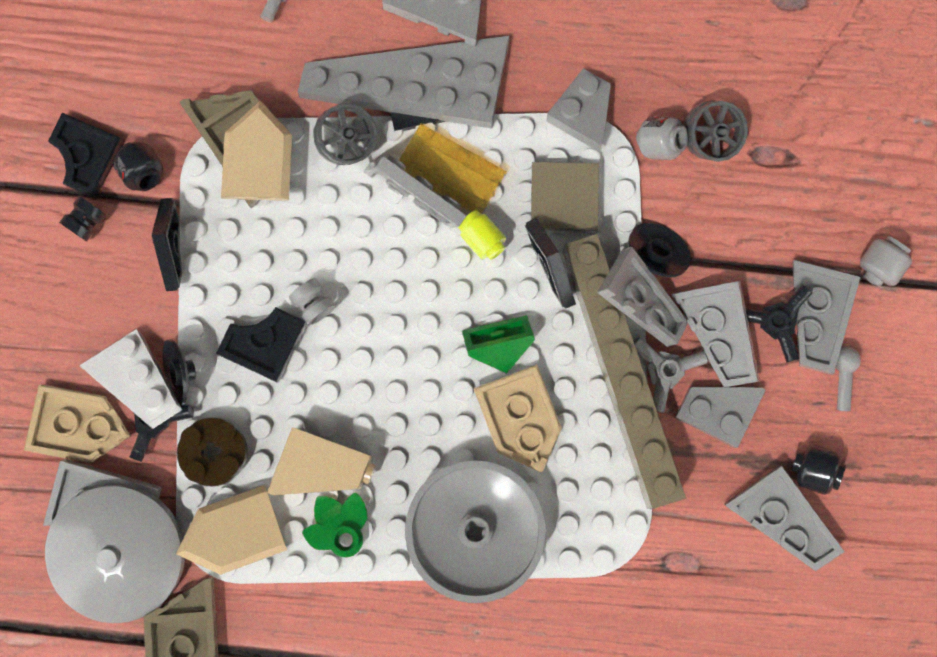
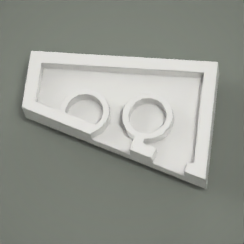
M137 329L79 365L151 428L157 427L182 410L148 344Z

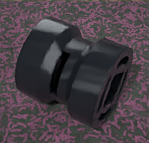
M78 196L73 203L74 209L70 214H65L59 223L87 242L93 235L92 229L94 226L102 223L107 215L81 196Z

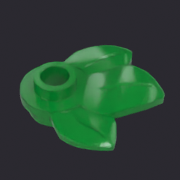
M353 493L342 505L331 497H316L314 516L317 524L310 525L302 531L307 543L316 550H332L337 556L344 558L356 555L363 546L361 529L368 518L363 499L359 494ZM344 533L350 534L353 538L352 544L348 547L343 546L340 542V538Z

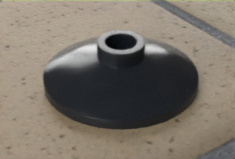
M643 223L636 226L629 235V248L633 247L651 273L662 277H677L685 273L690 266L691 255L686 243L669 228L655 223Z
M169 339L164 342L163 346L164 374L178 403L182 407L186 404L190 381L196 379V370L193 361H186L173 339Z

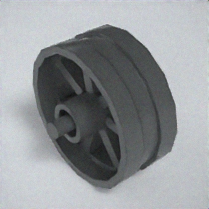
M711 100L699 103L688 113L683 125L688 132V150L698 158L716 162L729 160L737 155L744 146L748 134L747 120L743 112L733 103ZM720 106L714 121L708 108ZM728 111L733 121L724 124L723 120ZM703 115L706 123L702 126H696L697 120ZM732 128L735 129L733 139L728 137L729 129ZM695 131H701L703 138L698 143L696 142ZM710 140L712 142V156L701 151ZM719 140H723L729 145L722 153H720Z
M341 103L325 110L317 119L313 129L314 144L318 153L328 162L336 165L355 164L366 159L374 150L377 141V127L372 116L364 108L353 103ZM344 110L358 115L350 125L346 123ZM335 111L338 112L340 128L326 120ZM361 120H363L367 128V133H357L355 127ZM322 126L334 132L332 138L322 140ZM368 139L363 152L360 151L353 140ZM333 142L339 144L336 157L326 149V145ZM346 143L356 158L342 159Z

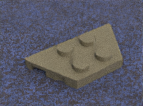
M250 90L236 92L230 96L224 94L212 95L210 99L191 101L190 98L183 99L179 103L223 167L225 131L254 107L259 100ZM245 200L250 208H253L258 200Z
M214 577L204 579L196 586L144 616L146 657H218Z

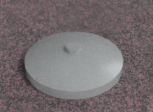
M477 460L449 465L427 479L419 488L410 504L405 524V540L408 554L418 574L438 593L467 603L494 601L511 594L522 586L535 571L541 559L546 537L542 507L530 486L519 475L504 466Z
M101 485L74 497L54 518L45 544L46 568L56 592L76 612L100 622H130L142 618L157 609L175 590L185 563V558L177 555L176 552L184 537L173 513L153 494L131 485Z

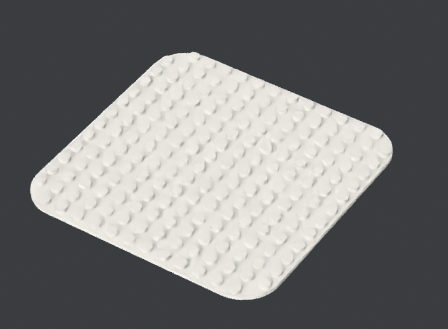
M547 113L494 114L492 128L442 122L419 125L415 129L402 131V129L394 131L391 116H372L377 127V141L374 150L366 159L355 164L336 165L324 159L318 153L314 144L313 129L318 118H277L293 135L289 201L258 200L253 208H250L245 200L221 198L223 167L204 138L201 137L189 151L180 177L179 223L182 278L179 288L178 346L186 361H193L196 379L190 381L189 393L185 404L193 407L194 417L177 421V447L182 431L190 427L194 422L205 418H219L233 424L244 435L248 447V457L244 467L241 468L239 474L231 482L215 487L202 486L188 480L181 470L177 459L176 520L181 528L183 537L199 508L265 485L268 491L292 427L373 456L371 464L376 465L369 485L363 483L361 489L290 495L268 494L287 550L222 575L196 564L201 570L219 580L239 584L422 581V577L416 571L409 557L405 540V524L410 504L419 488L433 474L455 463L476 460L496 463L513 471L530 486L539 500L546 526L545 545L541 559L529 579L601 576L620 568L638 552L650 528L652 509L646 508L562 253L566 243L598 234L609 269L611 270L620 252L629 248L628 238L632 230L642 224L640 173L637 157L629 141L616 127L606 121L603 148L598 152L547 122ZM339 117L326 118L327 121L340 128ZM346 117L347 125H350L356 117ZM361 120L355 127L357 133H367V128L363 120ZM322 126V140L332 138L334 132ZM355 139L353 141L360 151L363 152L368 139ZM333 142L326 145V149L336 157L339 144ZM346 143L342 159L356 158ZM382 156L386 158L392 156L406 166L404 170L413 178L420 176L433 185L432 191L441 198L446 195L455 200L461 206L459 211L466 216L474 210H478L481 214H486L507 237L503 243L506 246L505 250L493 260H490L488 257L481 260L460 236L462 232L457 227L450 228L417 207L413 203L414 196L410 194L408 197L401 194L398 195L388 188L386 184L387 179L377 173L374 178H371L364 173V170L370 161ZM532 162L599 164L598 231L545 230L560 253L576 305L567 309L561 306L552 292L549 281L532 248L525 228L526 222L531 220ZM315 278L319 281L324 296L331 298L336 305V308L325 318L313 325H306L279 383L216 354L230 323L240 326L258 324L268 318L275 307L303 319L302 310L300 307L293 305L289 296L295 289ZM524 315L528 316L535 341L507 374L468 356L462 330ZM625 315L633 341L641 337L646 342L645 329ZM638 354L647 380V361ZM538 365L562 428L542 473L497 453L474 388ZM213 442L209 443L208 449L204 450V456L209 457L210 462L216 461V455L221 454V448L215 447ZM353 493L359 494L365 503L368 515L367 521L361 529L363 534L361 550L354 556L344 558L337 556L332 550H316L311 547L305 540L302 531L310 525L317 524L314 516L316 497H331L343 505ZM348 533L342 534L340 538L341 544L346 547L352 544V536Z

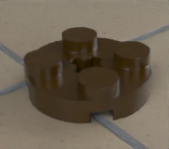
M205 418L194 422L190 427L182 431L177 447L178 463L186 478L202 486L209 487L222 486L231 482L239 474L241 468L244 467L248 457V447L244 435L233 424L219 418ZM212 442L215 447L221 448V454L216 455V461L210 462L209 457L204 456V450L208 449V444Z

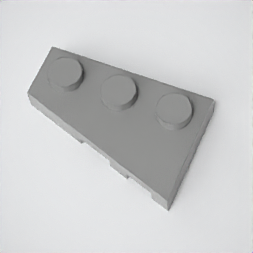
M382 0L383 10L417 24L420 22L427 23L438 28L439 33L447 36L451 33L465 39L466 44L476 47L482 0Z
M382 156L370 161L364 170L365 174L374 178L377 173L387 179L386 184L393 192L408 197L409 194L414 196L413 203L417 207L450 228L459 227L466 217L464 213L459 211L461 207L459 203L446 195L441 198L432 191L433 185L420 176L413 178L404 171L406 166L392 156L388 158Z
M633 247L622 250L597 293L667 347L678 344L688 324L687 319L654 275L648 270Z
M793 260L794 293L801 285H804L813 293L796 311L798 314L796 328L798 355L800 358L799 366L833 375L860 277Z
M740 281L672 294L677 305H680L691 330L695 332L703 346L704 353L723 387L760 381Z
M63 459L59 463L43 526H51L56 515L70 500L94 487L107 484L131 485L153 494L158 499L162 487Z
M781 465L724 504L815 571L844 552Z

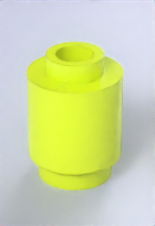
M478 210L468 214L460 226L457 227L462 232L460 234L462 239L481 260L487 257L493 260L506 248L503 243L507 237L486 214H481Z

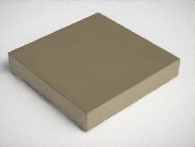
M532 162L531 220L537 218L544 230L598 231L599 164Z

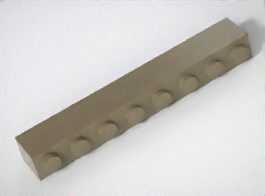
M595 234L566 243L562 253L646 508L655 509L686 499L625 314L597 293L610 271L599 236Z

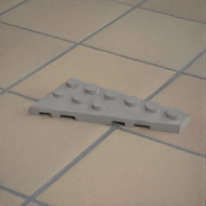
M509 36L476 40V47L465 42L307 62L302 72L298 94L300 98L335 104L353 103L366 109L492 128L509 46Z

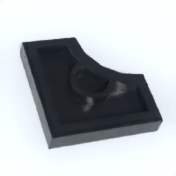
M62 113L48 142L56 147L64 158L66 173L63 184L96 199L113 165L114 156L124 140Z
M164 198L160 200L151 236L166 291H178L182 278L180 223L175 200L173 198Z
M537 218L526 222L525 228L532 248L543 267L552 292L565 309L576 305L558 249Z
M275 307L268 318L258 324L240 326L230 323L216 354L279 383L307 323L305 320Z

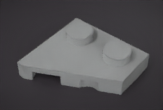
M582 69L547 113L546 121L600 152L604 142L611 84Z
M690 387L674 418L733 448H738L766 390L755 387Z

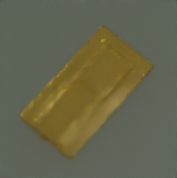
M423 124L419 125L399 159L406 166L404 170L413 178L420 176L433 185V192L442 197L446 195L460 204L461 208L470 213L478 210L483 214L507 171Z

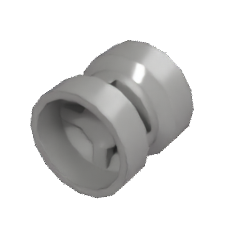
M315 278L299 286L289 296L293 305L300 307L302 310V318L308 326L319 322L336 308L331 298L324 296L322 286Z

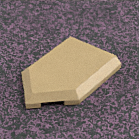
M261 101L225 131L222 199L289 201L293 135Z
M538 365L474 388L497 453L542 473L562 428Z
M39 384L24 451L92 463L131 437V434L106 396Z
M265 485L199 508L176 554L222 575L286 551L287 548Z

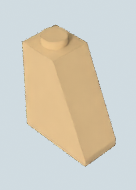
M292 427L267 493L271 495H290L361 489L363 483L369 485L376 465L371 464L373 456Z

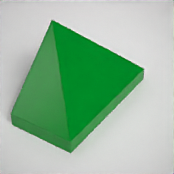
M527 315L462 330L468 356L506 374L535 341Z

